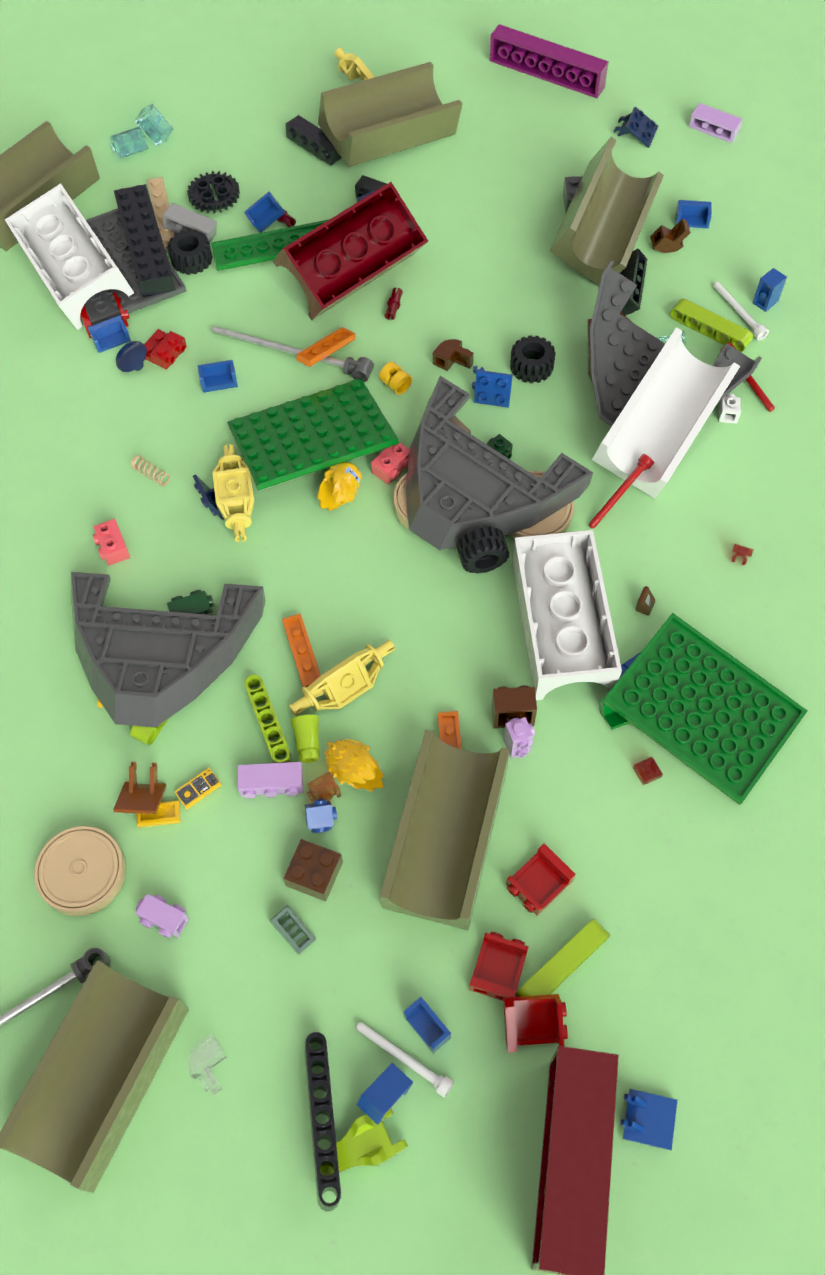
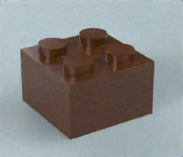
M522 685L517 688L501 686L493 689L491 704L493 729L505 728V724L509 720L526 717L528 724L531 723L534 727L537 713L535 687Z
M301 839L283 878L285 885L326 902L342 866V855Z

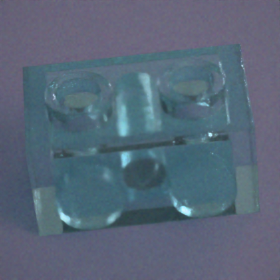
M153 104L143 108L135 120L156 146L167 141L174 129Z

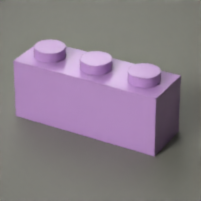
M699 103L692 113L689 127L732 143L740 131L743 119Z
M302 762L238 765V791L240 796L255 798L258 795L276 797L278 794L296 796L298 793H304Z

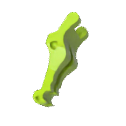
M392 1108L388 1110L383 1119L389 1118L394 1114ZM363 1115L355 1119L350 1130L336 1143L339 1173L355 1166H379L406 1149L408 1144L405 1139L393 1144L383 1119L377 1125L369 1116ZM323 1165L320 1168V1172L324 1176H330L334 1172L333 1168L329 1165Z

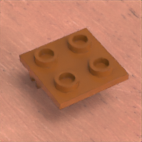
M131 762V766H129V782H124L113 810L117 813L157 814L166 789V783H158L157 763H152V767H150V784H137L136 762Z

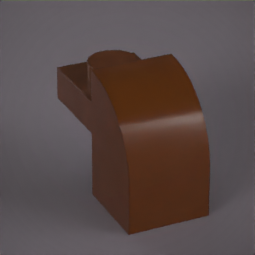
M682 218L671 230L661 225L650 236L653 249L662 253H669L683 248L682 241L691 233L688 222Z
M449 339L440 343L434 350L433 365L448 371L456 362L470 369L473 365L474 353L462 348L461 340Z

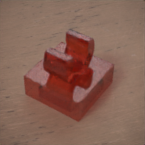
M734 544L731 552L736 554L732 556L731 561L735 562L736 557L741 556L743 558L741 565H745L747 557L750 558L754 549Z
M653 757L633 766L643 786L661 778L663 775Z

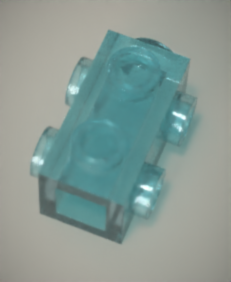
M140 126L110 136L112 142L110 143L111 150L117 154L119 159L148 149L145 135Z

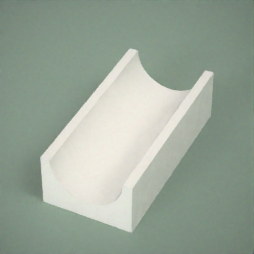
M61 183L5 219L55 301L77 330L83 327L80 320L82 307L96 293L108 289L121 290L128 296L134 293Z
M677 327L603 439L592 459L610 472L626 480L638 466L637 463L642 454L648 455L654 461L653 466L646 471L643 470L632 485L654 499L668 483L740 368L736 363L727 367H715L698 360L685 348L681 338L682 330Z
M593 530L516 537L514 540L512 565L536 700H542L548 692L557 687L575 682L599 683L604 685L607 693H609L618 682L622 669Z

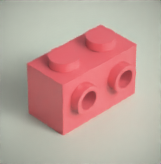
M400 442L385 448L371 462L372 474L389 485L400 476V473L405 468H408L410 449Z
M115 519L93 526L96 533L93 534L96 545L100 544L101 549H98L102 560L106 559L110 566L130 558Z

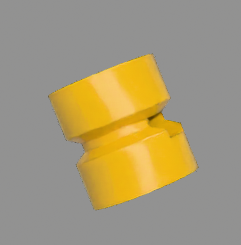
M393 361L387 363L379 374V379L397 395L406 392L412 383L411 375L402 370Z

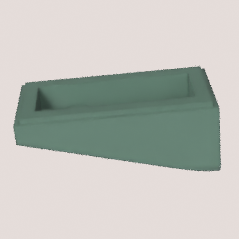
M288 905L270 920V923L298 955L316 940ZM288 915L290 918L280 925L279 921ZM291 922H294L296 925L286 932L285 928ZM299 928L301 932L292 939L290 935ZM306 935L307 939L298 946L296 942Z

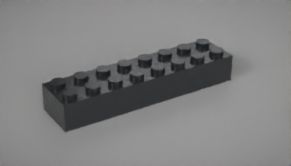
M146 184L113 190L142 297L176 291L172 271Z

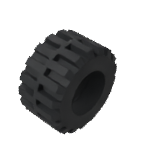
M197 230L180 231L179 234L176 233L174 237L170 238L168 251L172 266L176 271H180L182 274L186 273V275L197 274L207 269L208 265H211L212 253L209 239L202 232H197Z
M529 335L527 338L522 337L521 341L517 340L511 350L510 369L512 374L516 375L518 380L522 379V382L525 383L528 381L534 384V382L540 383L541 380L545 381L547 377L551 376L554 369L556 351L554 346H551L552 343L546 341V338H539L536 335L535 337H532V335Z
M482 527L463 535L457 542V550L463 569L469 573L477 574L492 571L502 566L509 558L510 553L503 532L498 528Z

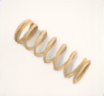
M140 455L132 459V468L143 473L144 476H148L149 479H153L154 482H158L160 486H165L169 482V473L165 474V471L160 473V468L156 469L155 465L151 466V462L146 463V459H142ZM140 458L139 463L135 466L136 460ZM142 461H145L144 465L140 468ZM168 475V480L161 484L162 479Z

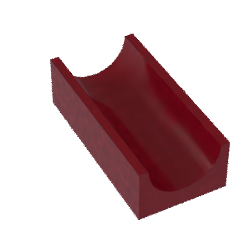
M389 182L284 247L273 262L276 267H285L298 280L308 299V316L313 320L414 255L429 241L393 183Z
M558 1046L550 1060L531 1270L560 1275L605 1274L618 1054Z

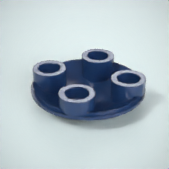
M132 341L124 345L116 356L118 369L122 372L140 371L144 366L143 362L146 358L147 347L139 341Z

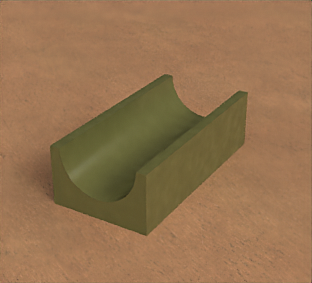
M431 62L321 93L318 125L348 167L456 134L462 102L456 100L442 104L435 89L433 79L434 65Z
M45 121L0 155V248L6 252L18 243V240L5 221L6 218L60 183L70 198L74 200L100 179L91 148L86 145L77 153H71L59 140L51 123Z
M610 137L590 160L549 250L597 285H600L601 276L611 260L614 261L611 268L618 273L627 266L664 176L662 173L657 172L651 177L635 178L622 172L616 166L612 157V149L616 143L613 137Z
M425 730L380 894L383 909L469 930L508 767L510 749L501 747L499 751L494 753L465 751L444 743L436 737L434 731Z
M97 960L1 1129L0 1148L47 1169L79 1190L94 1193L189 1010L179 999L171 995L167 997L154 992Z

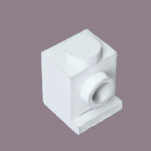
M727 394L721 399L719 404V422L737 424L741 414L740 397H736L734 394Z

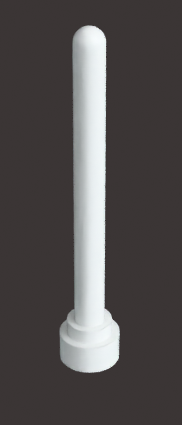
M719 282L713 284V287L753 329V336L758 341L764 339L768 335L769 330L764 325L757 324Z
M357 1023V1031L434 1085L433 1088L436 1089V1093L443 1098L446 1097L454 1084L451 1078L436 1075L364 1023Z

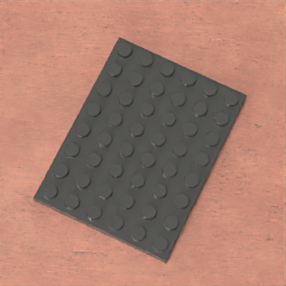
M118 209L86 220L134 292L128 296L121 290L108 289L90 297L84 306L92 326L119 315L121 316L113 295L114 292L117 293L118 298H122L120 301L123 311L127 309L128 314L186 292V286L169 262L176 291L142 297Z

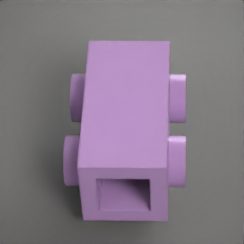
M526 717L521 719L513 718L505 724L504 743L506 748L510 749L509 755L511 758L516 756L517 758L524 757L531 751L535 731L532 724H528Z
M146 894L145 898H142L136 906L135 914L140 919L139 923L149 929L152 926L158 928V933L166 938L173 936L178 939L189 920L185 914L186 910L177 904H174L173 907L166 904L167 900L157 894L154 897Z

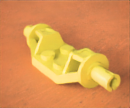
M338 48L334 52L335 57L339 60L338 70L341 73H345L350 81L359 77L361 81L374 78V75L362 60L353 53L345 54L342 48Z
M226 444L223 446L224 456L218 460V465L212 472L216 505L225 519L226 527L234 530L235 541L240 542L241 535L242 542L247 540L245 529L252 523L251 514L255 502L252 479L246 463L243 462L240 456L235 455L234 445L229 444L228 451Z
M389 639L376 649L367 644L365 649L354 653L321 675L308 687H302L303 697L290 704V710L297 716L309 707H312L315 711L320 709H341L374 686L379 670L384 667L382 658L396 650L394 644ZM372 660L374 664L367 672L365 666ZM323 694L326 696V700L317 702V699H315Z

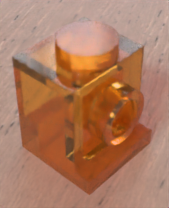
M330 771L307 783L309 791L306 793L311 803L317 799H326V802L330 801L334 795L337 798L341 797L340 788Z

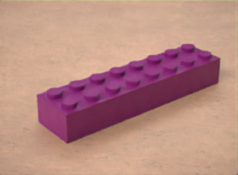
M500 24L491 33L490 62L596 99L605 89L609 63L607 60Z

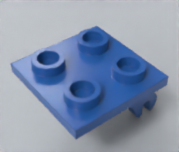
M474 366L473 372L476 374V382H472V388L475 392L474 403L509 408L513 374L485 371L483 367L477 369V366Z
M629 1089V1094H624V1100L628 1102L625 1120L621 1119L620 1125L624 1126L623 1139L672 1150L678 1100Z

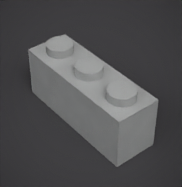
M171 203L163 214V228L178 234L180 231L197 230V232H202L203 235L207 236L209 244L216 235L217 221L174 203Z

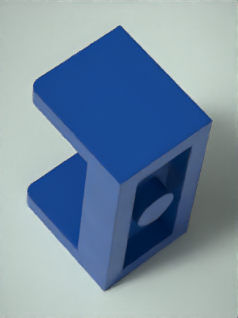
M269 191L244 213L252 225L261 233L286 212Z
M678 200L675 225L683 218L687 220L691 228L708 229L712 216L711 202Z
M772 268L760 278L752 303L764 312H767L779 301L787 276Z
M120 315L87 327L98 353L131 341L128 330Z
M233 360L198 365L203 393L238 387Z
M422 997L417 999L403 1012L404 1018L433 1054L451 1039L450 1031Z
M391 1063L361 1095L357 1106L378 1125L402 1095H406L413 1081L394 1063Z

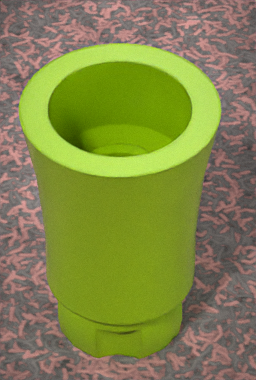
M309 714L294 717L291 719L300 762H317L320 759L319 716Z

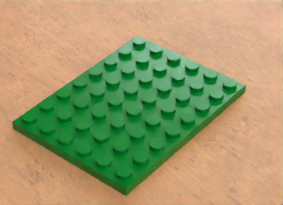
M362 379L352 380L351 382L337 385L327 390H321L317 393L303 396L293 401H287L283 404L269 407L259 412H253L250 415L227 422L258 491L399 444L398 437Z
M674 613L669 616L602 701L739 805L743 803L808 711Z

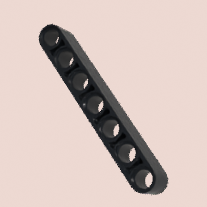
M313 1032L306 1038L305 1062L317 1201L322 1210L330 1212L336 1209L340 1202V1176L327 1041L320 1032ZM312 1042H318L322 1047L319 1050H313L309 1045ZM318 1065L324 1069V1072L315 1074L311 1069ZM320 1089L326 1093V1096L318 1099L313 1093ZM324 1114L328 1117L329 1121L325 1124H320L316 1121V1116ZM326 1139L331 1143V1147L323 1150L318 1146V1142ZM323 1165H329L333 1168L334 1172L330 1176H324L320 1172V1168ZM326 1191L333 1192L336 1200L332 1203L325 1202L322 1197L323 1193Z

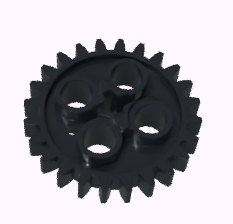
M214 171L211 174L206 172L205 176L199 174L200 178L195 177V182L191 181V185L188 186L189 202H191L192 206H195L196 210L200 208L201 212L207 210V213L213 211L215 214L216 210H219L221 213L223 208L228 210L227 206L233 207V203H237V199H239L240 190L238 182H236V178H232V175L227 176L226 172L223 174L220 171L217 174ZM210 184L213 185L214 192H215V195L217 196V200H218V201H216L215 198H214L213 190H212V188L210 187Z

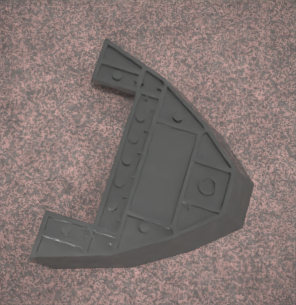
M612 260L601 276L590 326L591 377L598 414L601 420L613 426L665 345L664 342L620 315L637 285L613 270L611 266L614 261ZM727 343L724 345L712 366L727 367L736 363L740 368L719 401L755 371L762 357L758 356L755 360H752Z
M442 376L439 377L410 446L406 481V500L410 531L438 550L456 548L457 542L463 535L482 527L498 528L503 532L504 536L530 528L578 499L591 483L593 472L565 454L561 453L539 479L452 423L450 420L470 399V394Z
M71 572V603L75 650L92 691L115 724L156 728L195 700L234 662L263 615L266 601L264 589L262 586L224 584L217 615L104 607L103 603L111 580L110 576L107 574Z

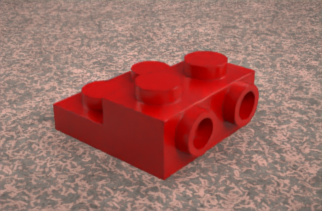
M157 329L144 344L147 347L145 360L167 370L177 357L185 351L187 347L185 338L172 331L166 333Z

